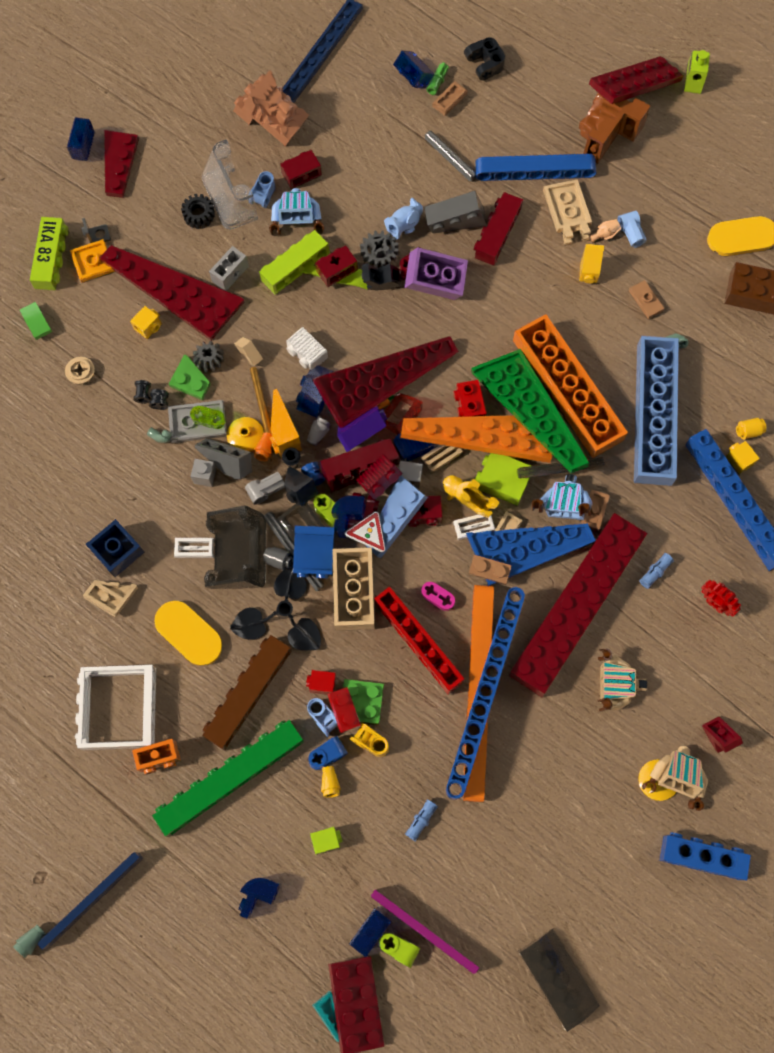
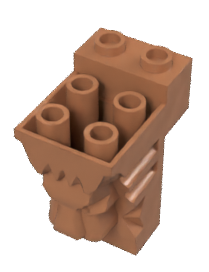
M270 70L266 75L262 74L253 85L249 83L244 90V96L240 95L234 102L236 106L233 112L249 125L255 120L284 146L288 144L309 117V114L302 108H298L296 104L291 102L289 95L283 93L282 87L276 85V80Z

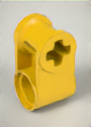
M361 722L359 730L350 740L377 757L385 756L389 751L387 740ZM378 742L385 744V748L381 752L374 750V746Z

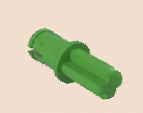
M442 62L436 72L432 74V80L426 88L429 94L435 95L439 86L443 84L444 77L449 69L446 63Z

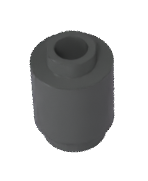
M268 547L264 552L263 561L267 565L285 571L292 566L293 557L291 552L277 547Z

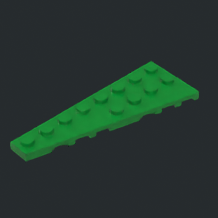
M521 349L471 368L472 374L570 473L589 466L587 458Z

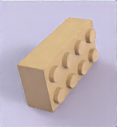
M372 548L333 549L335 630L375 629Z

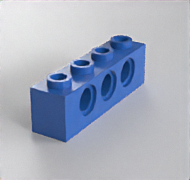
M670 832V836H663L659 861L740 881H747L751 855L744 854L743 849L732 847L731 850L724 849L723 844L711 842V845L703 844L702 839L693 837L690 840L682 839L683 835ZM682 845H685L689 850L686 857L680 853ZM703 850L707 851L709 854V859L707 862L703 861L701 858V852ZM724 855L730 860L727 867L722 864V857Z

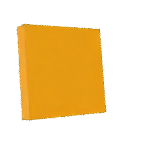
M104 239L70 250L81 283L115 272L111 267L100 261L99 257L107 250Z

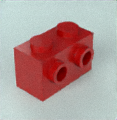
M479 379L457 383L453 394L455 402L458 401L459 407H457L458 417L486 416Z

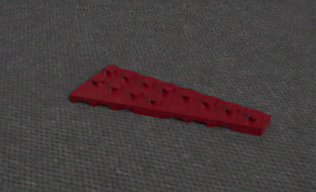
M112 245L99 257L101 262L111 267L116 273L211 341L245 303L244 299L240 296Z
M447 336L328 373L312 380L339 428H343L459 351L451 336Z

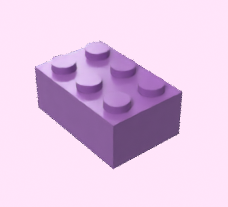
M416 248L409 255L405 288L455 300L463 296L468 260Z

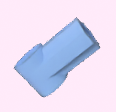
M632 211L618 216V222L622 228L621 231H625L631 247L637 248L644 244L647 239L640 226L641 221L638 212Z

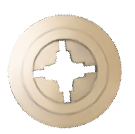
M76 357L66 365L65 375L73 384L82 385L94 377L95 367L90 359ZM80 366L85 370L81 376L78 374Z

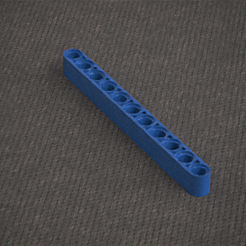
M519 587L509 589L505 597L446 786V795L452 800L460 799L467 787L524 602L525 594ZM512 594L518 595L519 598H520V601H518V602L512 601V600L510 599V595H512ZM507 612L512 613L514 619L511 621L507 620L504 614ZM505 631L509 637L502 639L499 637L498 632ZM498 649L502 652L503 656L496 658L493 656L492 651ZM489 668L495 669L497 676H488L486 670ZM483 687L489 688L491 695L483 696L480 689ZM477 706L483 707L485 714L478 716L474 708ZM472 725L477 726L479 734L471 735L468 728ZM470 745L473 748V754L465 755L462 747ZM464 765L467 768V773L459 775L456 772V766ZM457 784L461 788V793L459 795L451 794V785Z

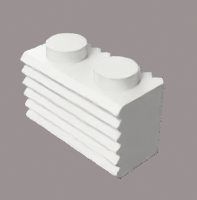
M304 327L286 340L287 351L293 357L296 355L300 359L299 363L305 369L308 367L311 371H314L328 358L327 350Z

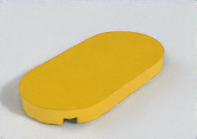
M762 216L719 222L710 229L707 243L712 251L718 252L721 256L765 251L774 245V222Z
M169 601L158 609L154 620L157 631L189 662L198 666H206L214 663L219 658L222 651L220 636L188 605L180 601Z

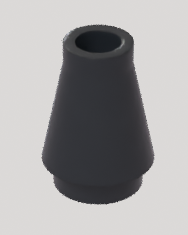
M288 448L282 453V460L288 467L296 469L299 465L301 454L295 448Z

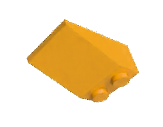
M275 389L273 390L271 417L272 437L269 438L275 454L279 453L282 459L284 450L295 448L300 452L302 448L299 435L278 390Z

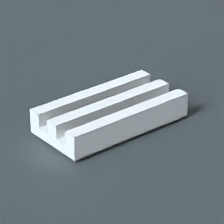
M475 515L454 520L453 524L458 540L467 538L466 533L461 534V532L490 525V527L470 532L495 531L492 516L488 518V521L460 528L459 525L487 517Z
M175 538L174 557L214 558V538ZM179 543H209V546H179ZM179 551H209V552H179Z

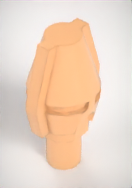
M617 219L603 222L598 226L597 232L590 235V239L594 242L599 238H604V240L613 238L622 229Z

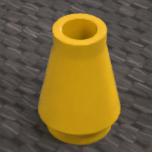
M334 766L323 767L321 793H323L325 798L339 796L341 787Z

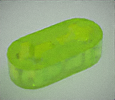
M195 406L190 411V417L197 425L213 429H220L225 425L224 414L219 410ZM199 412H201L203 416H199V418H196L195 414H199ZM217 416H219L221 421H217L216 423H214L213 419H216Z

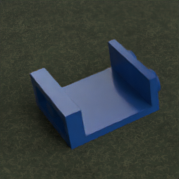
M295 526L293 573H297V577H308L309 574H316V578H328V574L332 575L334 527Z

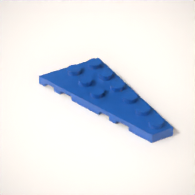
M588 523L466 533L474 555L512 565L508 578L596 541ZM485 579L486 582H487V584H488V586H491V585H494V584L497 583V582H493V581H490V580Z

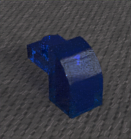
M345 496L334 504L331 513L333 518H336L334 531H337L338 537L347 538L345 533L348 529V520H364L366 506L364 496Z
M255 878L248 881L240 891L247 895V898H243L238 909L241 911L240 916L250 919L257 899L273 904L281 884L266 878Z

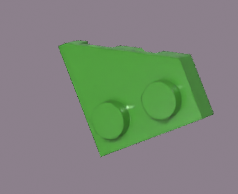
M185 354L169 382L171 388L200 400L204 399L211 385L208 379Z

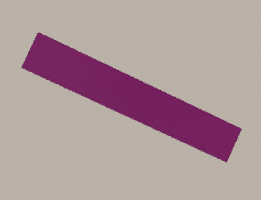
M377 890L373 891L371 898L471 973L476 974L479 969L477 965Z

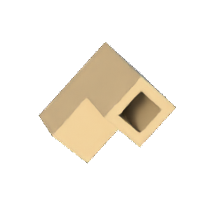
M242 337L234 343L239 352L245 355L251 365L255 366L263 360L252 341Z

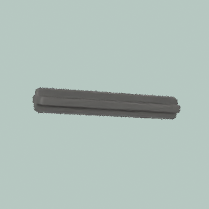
M428 131L425 134V140L466 179L472 181L476 178V172L432 131Z

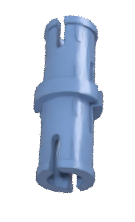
M664 553L655 564L649 567L650 570L639 580L640 584L649 589L658 578L664 575V571L674 562L673 558L669 554Z
M427 799L418 815L414 816V821L405 835L416 842L425 826L429 825L428 821L438 806Z

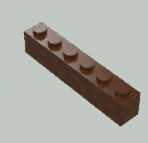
M272 635L262 641L259 653L251 657L248 663L250 666L246 672L242 671L237 678V685L226 694L227 700L223 705L220 704L214 712L216 716L211 722L208 721L202 730L204 738L224 751L292 652L288 645Z

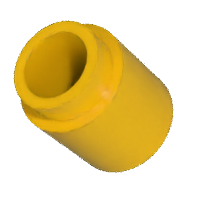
M762 418L740 421L736 427L737 435L743 440L761 436L766 432V423Z

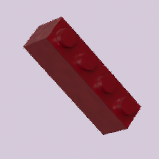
M503 192L501 198H497L494 206L496 209L494 212H490L487 220L489 223L481 231V240H477L473 249L476 251L475 259L495 266L522 209L523 199Z

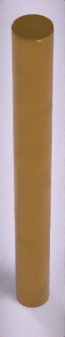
M251 367L250 373L264 431L272 434L257 367Z

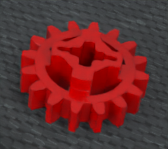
M708 580L701 587V592L704 594L706 602L716 609L718 613H725L727 616L733 617L741 610V604L735 598L736 594L724 584H717L715 580Z

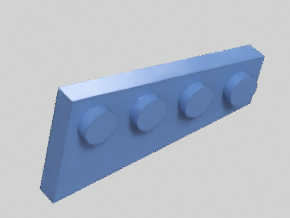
M402 475L395 482L379 516L385 551L380 552L372 548V552L379 558L383 557L428 498Z

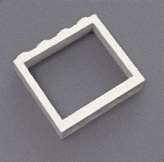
M153 665L81 667L79 678H77V683L80 685V693H77L76 702L79 705V713H76L78 733L75 734L77 748L81 750L134 749L155 744L156 668ZM144 675L143 741L89 743L91 677Z

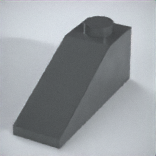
M208 438L195 444V449L209 461L214 462V465L225 475L231 476L234 479H243L252 473L250 451Z

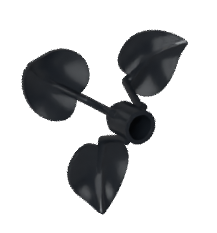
M293 565L285 571L283 570L274 582L276 595L280 597L285 596L284 601L278 604L276 611L262 619V614L259 610L250 607L245 608L237 614L230 626L231 631L238 637L256 640L266 632L263 623L277 615L281 619L289 618L294 626L288 632V641L293 648L301 651L318 650L321 645V636L317 625L309 618H301L296 624L291 615L293 606L288 601V597L292 600H297L305 594L307 588L305 578L297 577V573H293Z

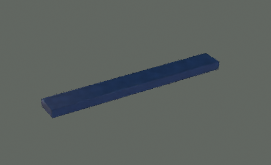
M347 0L286 82L283 87V93L289 95L291 102H296L363 10L362 4L354 0Z

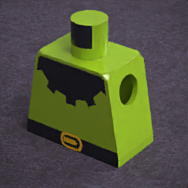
M705 50L692 51L687 63L684 92L701 94L708 73L709 52ZM696 74H698V76H697L698 79H697V80H695V79L693 78V76L696 75Z

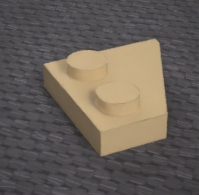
M94 580L83 594V597L116 618L138 587L135 584L130 586L120 585L118 582L106 583Z

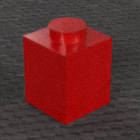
M312 670L311 675H307L306 687H309L310 693L324 695L332 693L335 690L336 673Z

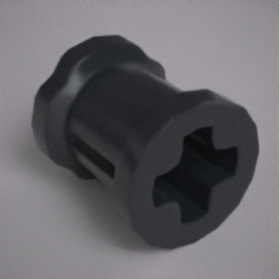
M146 380L135 381L136 395L133 397V400L142 404L149 403L151 383Z

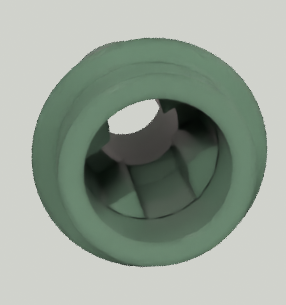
M36 925L16 940L17 943L13 947L26 958L33 953L45 932Z

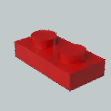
M348 687L327 694L340 733L361 726Z

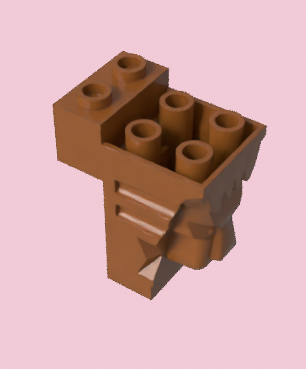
M597 93L592 102L593 105L588 111V115L579 124L580 135L587 140L583 154H593L598 164L618 134L634 142L645 125L650 105L637 98L632 103L624 100L611 104Z

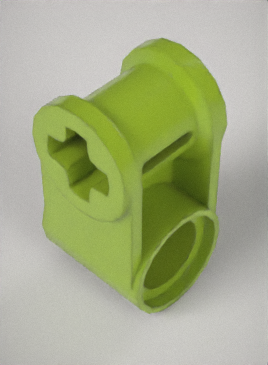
M318 494L315 496L313 501L315 512L330 527H334L336 530L348 517V513L327 495ZM325 502V505H326L325 507H324V506H320V507H319V503L323 504V503Z
M385 933L379 939V947L382 951L394 957L395 960L405 966L412 967L420 951L419 947L391 933ZM390 937H392V943H394V946L385 949L386 944L383 943L384 939L388 940Z

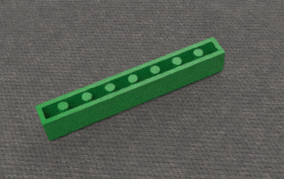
M281 721L275 726L276 729L270 734L266 732L258 738L259 741L257 743L245 746L241 750L242 753L240 755L229 757L224 761V766L219 769L216 767L207 773L208 777L204 780L198 779L190 785L191 789L185 793L181 791L176 794L171 803L168 805L164 803L155 809L156 813L152 817L164 836L170 837L303 744V739L291 721Z

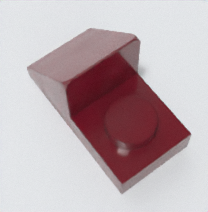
M719 716L702 725L717 753L721 751L726 753L743 744L742 738Z

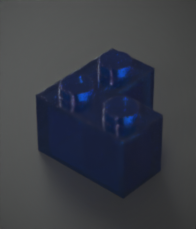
M319 365L312 370L310 369L308 374L304 375L301 379L300 386H302V389L296 398L298 403L296 410L317 418L323 411L325 402L312 379L335 371Z

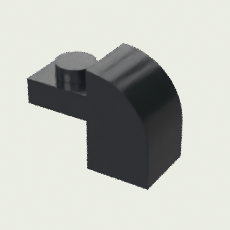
M369 263L362 265V279L367 284V289L378 291L401 286L399 268L391 264L379 268Z

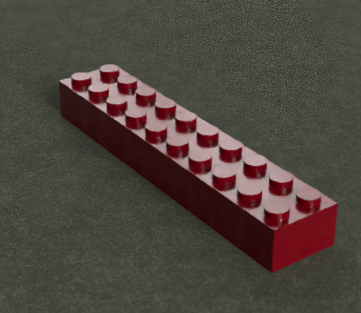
M616 513L612 515L509 674L511 678L541 698L544 696L648 533Z

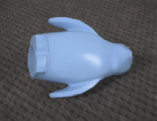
M411 198L410 206L399 208L391 217H387L384 220L387 231L396 240L400 238L403 231L405 234L413 232L423 213V206L414 198Z

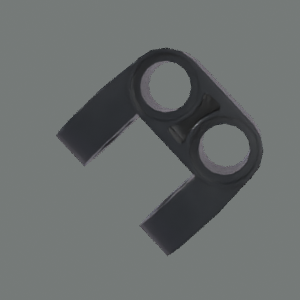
M485 38L465 48L464 55L468 61H474L482 57L485 62L479 65L475 71L480 80L483 81L504 70L505 54L494 38Z

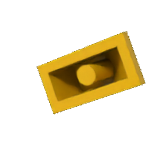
M585 245L580 262L579 281L588 284L597 283L601 270L604 246Z

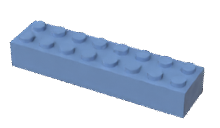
M641 336L637 345L634 483L672 486L677 479L678 338Z

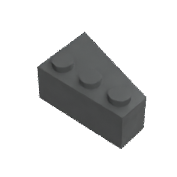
M476 191L424 207L427 224L433 234L487 226L485 210Z

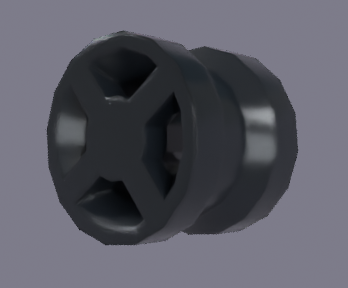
M162 389L151 390L150 396L152 400L149 402V407L156 410L167 409L168 403L166 399L169 397V393Z

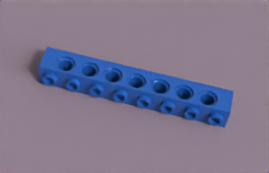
M704 429L691 436L685 446L768 571L773 570L774 528L708 430Z

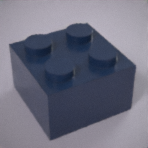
M116 519L85 544L114 577H117L145 553Z

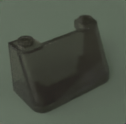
M246 505L207 512L206 527L211 533L215 534L214 570L206 572L204 577L205 587L209 589L263 587L266 583V562L263 561V555L266 550V520L264 515Z

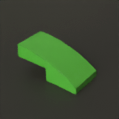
M36 302L20 309L35 340L52 332Z

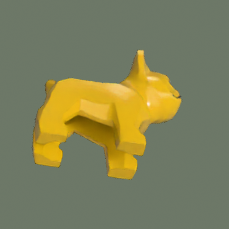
M450 475L443 480L444 490L448 494L447 500L450 501L456 497L462 504L478 515L489 518L493 512L488 510L497 508L499 504L496 498H489L482 494L478 489L480 483L475 479L463 481L457 476Z

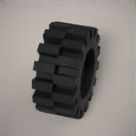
M194 194L195 197L193 198L190 195L188 196L189 200L185 199V203H182L181 211L184 221L187 225L190 224L191 228L195 225L196 229H199V226H202L203 229L205 224L209 226L210 221L213 222V217H215L212 201L207 196L204 198L203 194H200V197ZM195 208L205 209L201 215L192 214Z

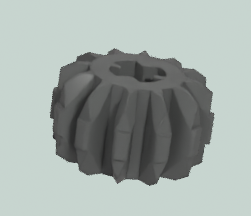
M211 340L208 344L203 341V346L197 345V351H193V361L197 364L198 369L204 368L206 373L209 369L215 372V367L221 368L220 362H224L223 349H220L218 343L213 344Z

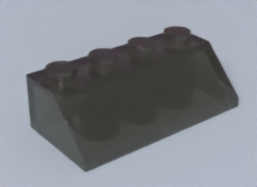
M553 928L517 951L563 1029L567 1032L586 1020L600 1006Z

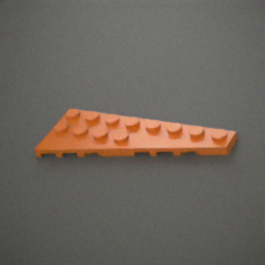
M513 415L403 419L400 438L550 463L552 459V454Z

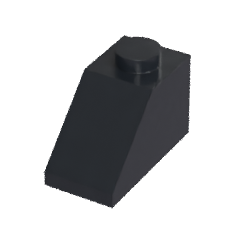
M292 467L287 468L284 484L287 491L286 496L291 503H296L302 507L319 494L316 485L309 476Z

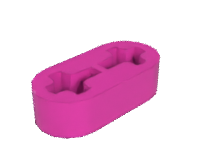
M426 582L422 586V597L443 611H449L454 607L455 597L434 582ZM431 587H433V592L437 594V596H435L432 593L427 595L426 588L430 589ZM439 597L443 599H447V597L450 598L451 605L446 604L444 606L443 600H441Z

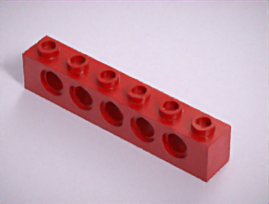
M390 586L374 598V604L447 695L464 682V677Z

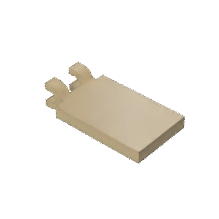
M578 179L544 186L543 192L557 233H563L564 244H572L573 232L580 231L582 242L589 241L588 235L591 234L589 227L592 225V220Z

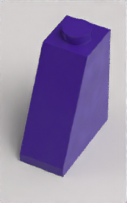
M376 406L343 428L338 426L337 436L346 452L385 428V420L388 418L384 410H379L378 406Z

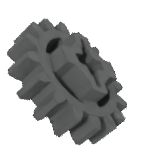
M376 230L374 235L368 233V239L363 238V243L360 244V254L363 256V261H368L371 265L375 264L377 268L379 265L382 267L385 264H391V260L396 261V255L399 254L396 238H391V233L384 235V230L380 234Z

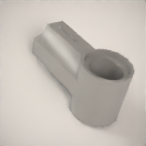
M276 472L262 480L251 481L245 486V490L253 504L257 505L264 502L269 495L285 488V483L279 472Z

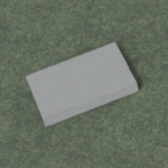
M223 400L168 406L169 427L172 433L171 443L227 437Z

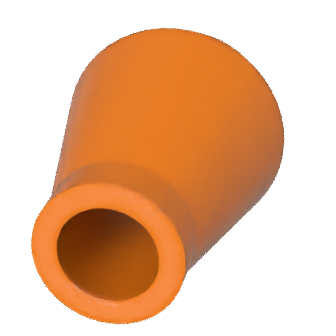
M265 432L262 434L260 441L253 451L254 457L259 461L266 462L272 456V443L269 438L272 437V434Z

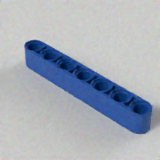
M593 154L480 157L475 161L476 178L480 181L591 178L597 174L596 160Z

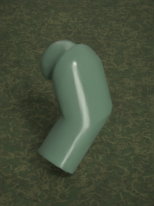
M677 333L665 337L678 338V348L681 349L686 348L689 344L687 338Z
M151 427L147 432V435L158 443H168L172 437V433L168 430H163L160 433Z

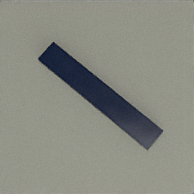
M133 852L38 942L39 947L42 950L50 948L143 859L140 853Z

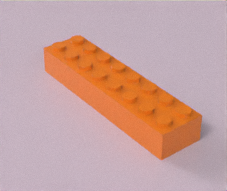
M547 314L516 330L513 342L518 349L522 350L538 379L591 457L595 458L623 442L628 434L627 430Z

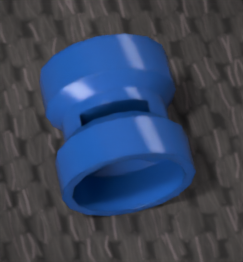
M317 462L308 463L301 468V473L312 478L316 486L325 481L324 475L319 471L320 467Z

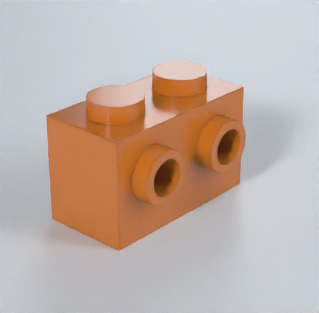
M174 739L132 750L137 771L144 772L145 775L156 772V768L164 766V769L174 767L176 762L181 761L177 742Z

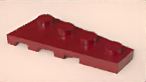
M104 130L106 196L124 198L139 142L138 135Z

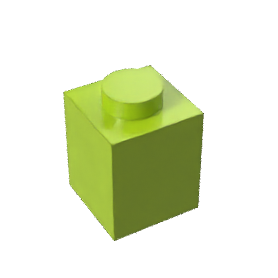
M335 827L310 833L316 855L340 848L339 843L343 842L340 830L336 831Z

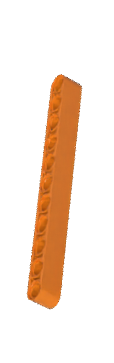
M474 585L467 719L492 642L494 586ZM489 668V669L486 670L488 676H490V668ZM483 687L480 689L483 696H489V688ZM477 706L474 708L478 716L485 714L483 707ZM488 718L467 787L463 794V801L484 802ZM472 725L468 728L471 735L479 734L477 726ZM465 745V755L473 754V748L470 745ZM464 766L465 775L467 773V768Z

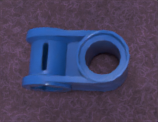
M335 736L309 754V764L313 769L321 770L323 767L343 758L348 752L339 737ZM315 755L323 757L321 764L313 763Z

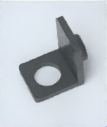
M82 218L84 227H81L84 238L88 237L90 243L102 239L105 242L111 240L106 224L89 228L85 218ZM99 230H103L105 232V236L103 238H97L95 236L96 232Z

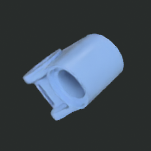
M314 698L309 701L307 705L309 715L328 737L329 733L338 726L333 711L321 699ZM318 703L322 706V710L319 713H313L311 706Z

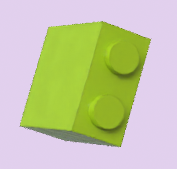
M493 453L485 455L482 462L484 466L483 471H478L475 478L480 483L478 489L518 506L534 467L505 455Z

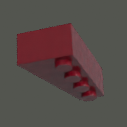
M382 439L374 444L321 460V471L330 492L333 493L356 483L357 478L365 470H368V467L373 465V462L382 457V454H385L395 466L399 465L400 457L391 439Z

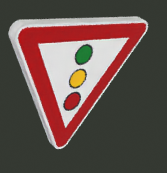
M374 512L345 533L347 537L375 550L385 551L378 512Z

